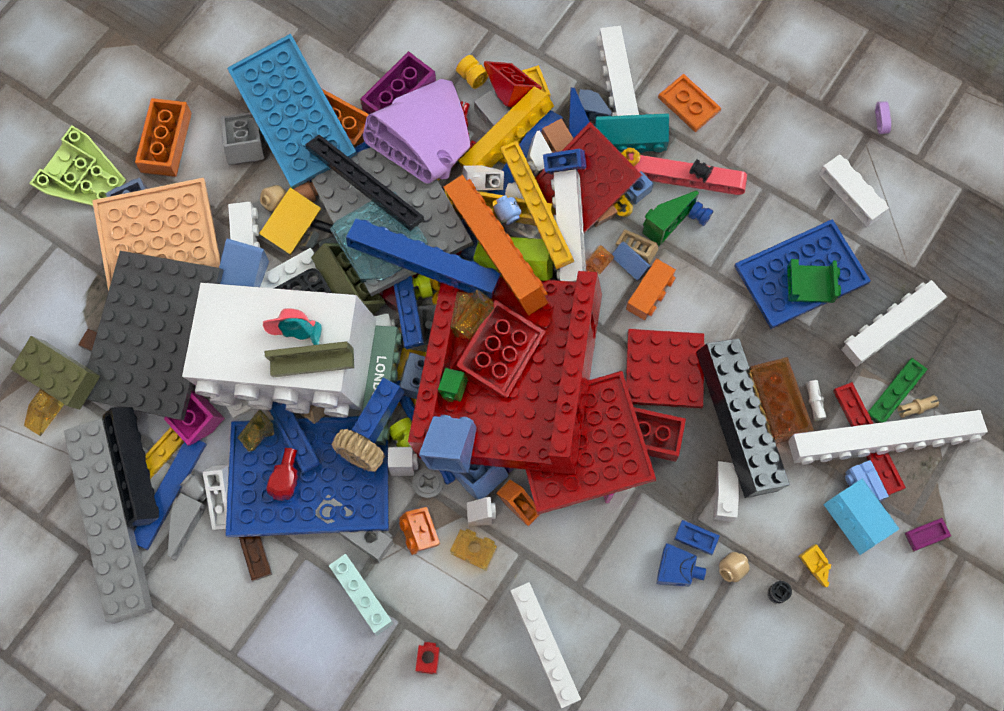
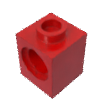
M424 642V646H418L416 672L437 675L440 648L436 647V643ZM431 652L434 654V660L428 664L424 663L423 655Z

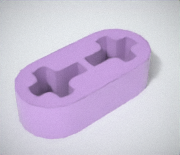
M877 102L875 115L878 133L889 134L891 131L888 102Z

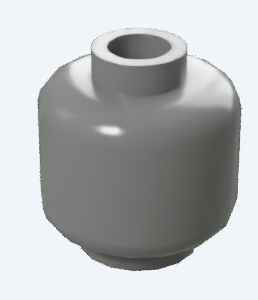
M189 474L180 484L182 487L180 492L201 502L207 498L204 478L200 474Z

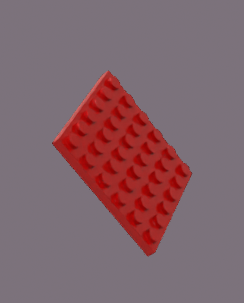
M622 371L589 380L576 474L526 470L538 515L656 481Z

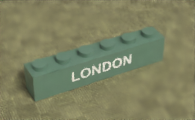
M375 325L362 412L382 378L393 383L397 382L398 372L396 371V364L400 362L398 348L399 345H402L403 340L402 333L397 327ZM392 415L377 438L376 445H386V440H389L390 428H388V423L392 420Z

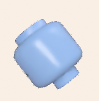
M505 195L496 200L497 204L494 206V212L500 223L509 225L520 219L521 208L514 197L507 198Z

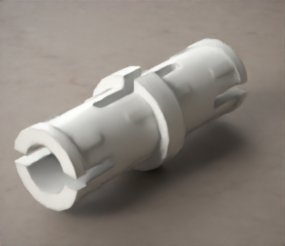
M818 380L806 382L809 394L808 403L811 405L814 421L826 419L823 407L824 398L821 397Z

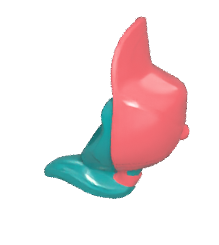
M285 308L280 312L278 318L263 321L264 330L271 335L295 337L299 340L310 338L313 345H319L322 333L321 324L317 321L309 320L300 310Z

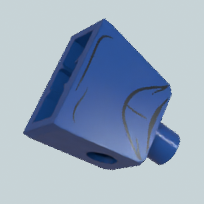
M666 543L663 548L656 584L689 587L693 578L704 581L706 568L695 566L696 555Z

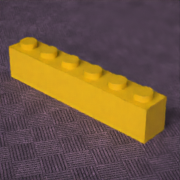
M534 86L458 161L462 168L463 166L474 165L492 168L503 157L500 147L519 141L554 107L549 95Z

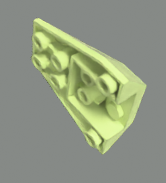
M71 125L61 139L62 145L44 170L39 169L29 184L47 195L93 206L92 200L106 198L105 193L122 186L126 179L87 134Z

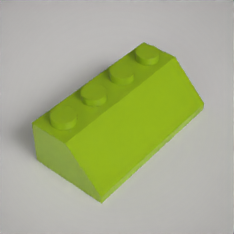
M510 237L515 247L520 250L524 260L531 266L535 276L545 281L551 279L553 261L543 240ZM478 242L473 261L485 268H493L499 273Z

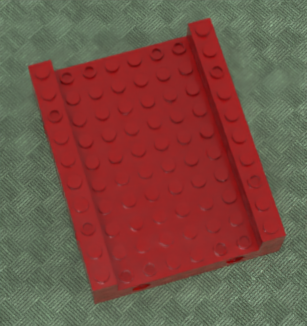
M578 271L576 282L540 280L548 294L545 296L548 303L529 316L503 277H500V282L491 301L441 283L408 443L419 459H421L419 456L433 416L448 415L457 419L468 417L474 421L477 427L470 464L576 474L602 299L598 272ZM495 300L545 331L507 398L470 381L467 382L461 402L455 400L454 402H449L442 398L438 388L445 368L452 369L488 307Z

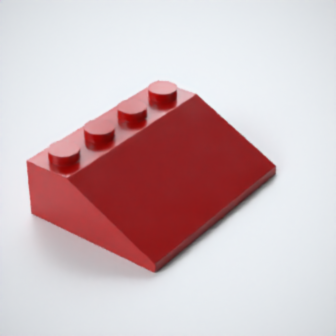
M495 300L488 307L452 369L464 372L468 381L507 398L545 331Z

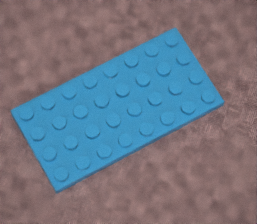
M291 34L227 68L292 189L331 169L306 149L305 144L317 135H321L347 157L351 158L357 155L354 146Z

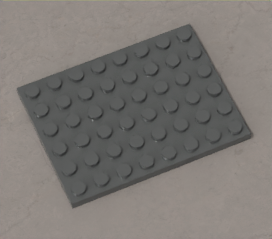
M120 251L87 367L98 374L100 378L86 400L118 407H133V410L184 421L193 383L183 378L182 374L200 283L220 284L224 270L212 266Z

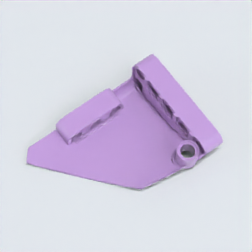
M440 79L396 98L390 106L371 113L366 118L363 132L365 143L426 184L439 178L447 179L452 166L470 148L467 125L460 100L453 82Z

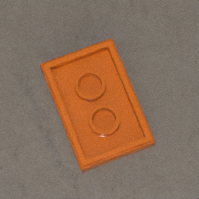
M682 74L658 95V98L694 132H697L721 111V107L685 74Z

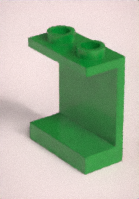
M791 259L787 265L788 301L834 303L838 296L841 295V286L838 285L840 268L837 267V261L833 260L830 266L799 265V259Z

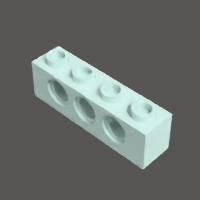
M346 554L329 565L376 636L394 624Z

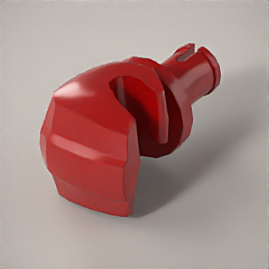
M292 448L284 449L282 463L274 466V471L267 483V494L277 501L291 499L297 485L298 471L293 467L297 450Z

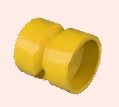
M473 55L464 57L456 68V72L463 79H466L473 89L482 86L489 77L486 69L480 65V62Z

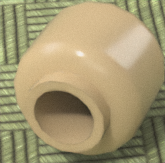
M279 185L267 187L260 194V202L266 210L274 211L287 192Z
M729 553L721 560L719 573L728 582L740 581L750 570L747 557L742 553Z

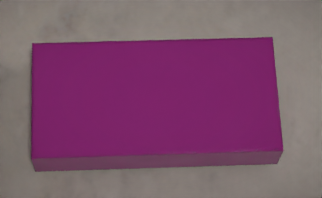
M943 518L904 533L913 552L951 537Z

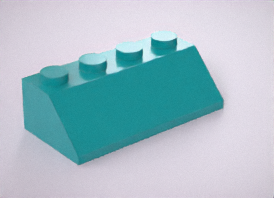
M669 113L601 116L595 119V127L620 152L627 148H634L639 153L667 151L669 143Z

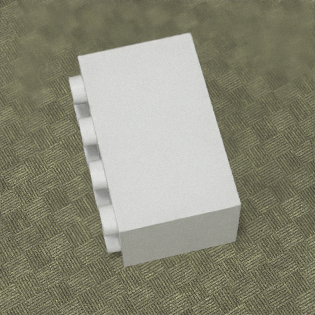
M200 283L182 377L196 385V394L211 397L210 402L216 405L234 406L235 398L247 400V406L251 408L271 410L272 403L277 402L286 404L285 409L287 411L300 414H308L310 406L314 405L325 408L324 414L345 418L348 417L349 409L362 410L376 318L357 295ZM285 308L302 311L309 320H314L321 324L322 333L319 344L347 341L354 348V368L281 377L270 376V361L265 358L264 351L310 346L313 343L310 338L299 340L295 337L271 335L264 330L263 321L278 318L280 312Z

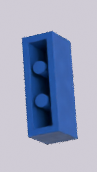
M382 378L352 430L375 443L404 395L403 389L395 383Z

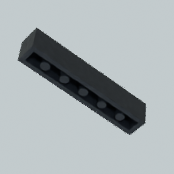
M133 407L110 408L103 415V421L128 527L150 525L159 518V508L156 506L154 498L155 492L151 485L150 471L145 460L146 454L141 443L137 416L134 414Z

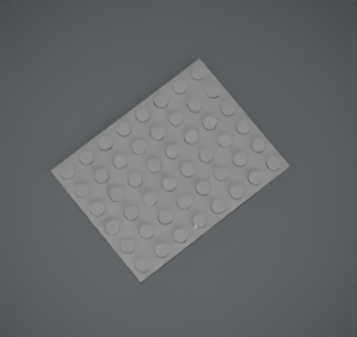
M373 148L362 150L350 159L424 216V221L411 231L332 169L311 179L371 297L417 273L348 247L346 236L356 218L367 220L378 227H385L396 234H404L409 239L422 241L430 247H438L443 252L449 254H456L473 245L470 236L438 180L426 184Z

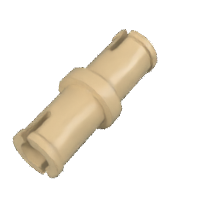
M932 395L928 398L915 399L911 403L900 405L897 410L898 412L906 410L899 413L900 417L904 418L916 413L922 414L925 410L939 407V401L931 403L938 400L935 395Z

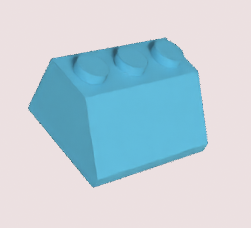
M863 478L823 504L859 555L899 530V527Z

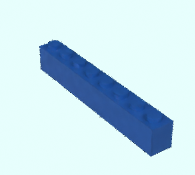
M356 218L346 236L347 246L488 301L492 300L500 282L501 273H498L493 268H485L477 262L467 261L456 254L443 252L438 247H430L422 241L409 239L404 234H396L385 227L375 226L367 220Z

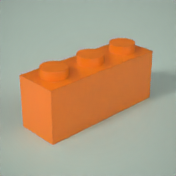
M656 258L627 302L626 310L643 320H646L648 315L652 317L657 309L656 303L658 301L661 302L667 293L665 289L667 286L671 287L676 279L674 277L676 269Z

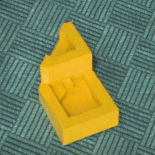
M813 544L800 554L799 557L823 587H828L829 569L831 570V564H828L827 558L818 545Z

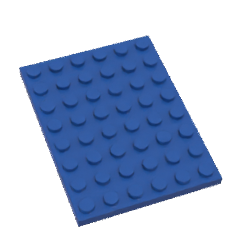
M360 416L321 418L315 424L307 418L297 419L321 464L304 474L297 461L294 460L293 467L298 471V480L294 494L291 499L277 501L267 494L266 487L269 477L274 471V466L282 463L284 449L289 447L274 420L231 421L226 537L322 534L348 531H389L388 440H386V445H376L383 451L385 456L381 466L376 471H367L346 461L340 454L336 453L332 446L336 434L341 429L352 430ZM334 498L335 500L340 502L342 506L334 507L332 504H324L319 511L320 516L324 520L332 519L333 521H335L327 524L326 522H324L316 516V509L319 507L323 500L329 501ZM328 506L332 507L330 517H324L322 510ZM344 507H347L349 510H351L353 514L351 516H346V511Z

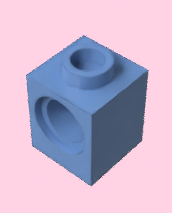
M642 171L640 173L643 176L625 193L628 200L634 204H637L652 192L653 188L652 181ZM634 187H638V188H640L641 190L637 191V190H634L633 188H634Z

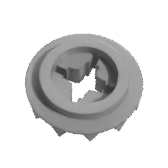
M423 467L413 476V489L421 497L430 499L431 497L438 496L441 490H443V476L439 470ZM423 477L428 480H434L432 481L433 489L429 486L423 487L425 484Z

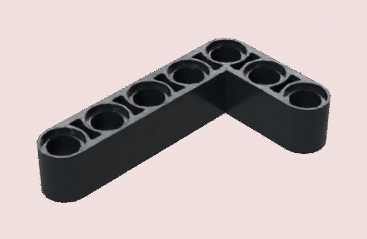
M315 268L308 269L273 288L292 290L294 286H301L299 291L332 293L321 273ZM311 277H318L316 282H309Z

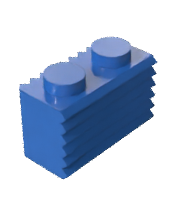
M580 148L543 154L544 170L549 174L574 169L577 171L578 169H586L585 152Z

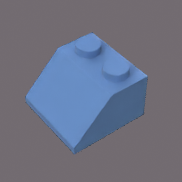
M470 464L468 473L451 472L466 491L477 500L485 498L508 477L505 467Z

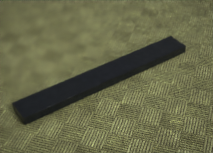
M317 135L305 144L309 152L409 231L424 221L422 214L321 135Z

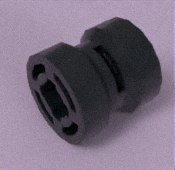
M777 581L768 589V597L775 604L787 601L792 595L791 586L785 581Z

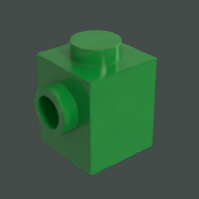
M445 368L438 388L444 400L461 402L468 382L465 373Z

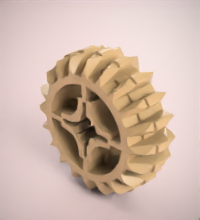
M341 429L334 437L332 446L336 453L358 468L376 471L383 463L385 457L383 451L364 436L352 430Z

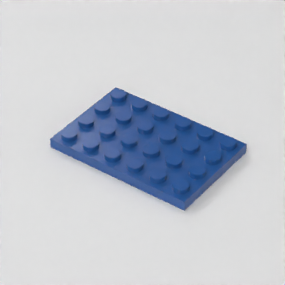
M833 219L741 260L734 265L770 329L826 304L823 302L788 301L787 265L791 259H799V265L830 266L832 261L836 260L837 267L840 268L838 285L841 286V295L838 298L869 284L871 281Z

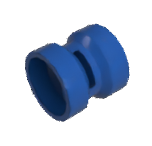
M697 201L688 217L692 220L697 218L699 224L705 226L714 211L710 208H703V204Z

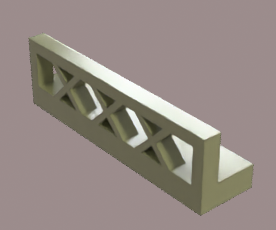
M347 341L264 351L265 358L270 361V376L272 377L354 368V348Z

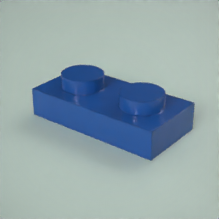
M682 520L674 540L713 555L720 536Z

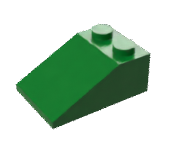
M696 190L661 203L654 210L651 208L645 215L646 220L643 223L642 234L660 246L689 215L697 201L699 192Z

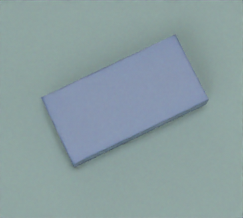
M621 242L611 255L637 281L651 267L625 242Z

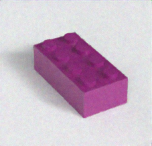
M408 51L360 98L362 110L368 114L374 113L390 106L396 98L435 82V71Z

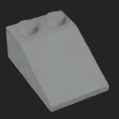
M251 112L221 117L223 146L228 165L264 159L260 128Z

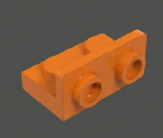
M427 507L407 511L399 518V526L404 532L406 546L410 550L411 555H415L425 549L437 547L440 544Z

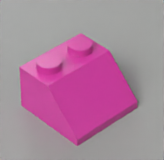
M195 391L191 392L184 421L168 417L164 418L170 427L189 446L213 433L225 419L204 396L196 394Z

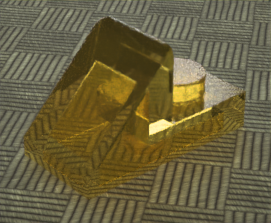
M260 409L237 438L249 452L254 451L264 437L274 435L273 423Z

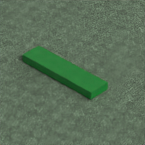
M911 358L868 411L871 420L875 423L886 422L928 369Z

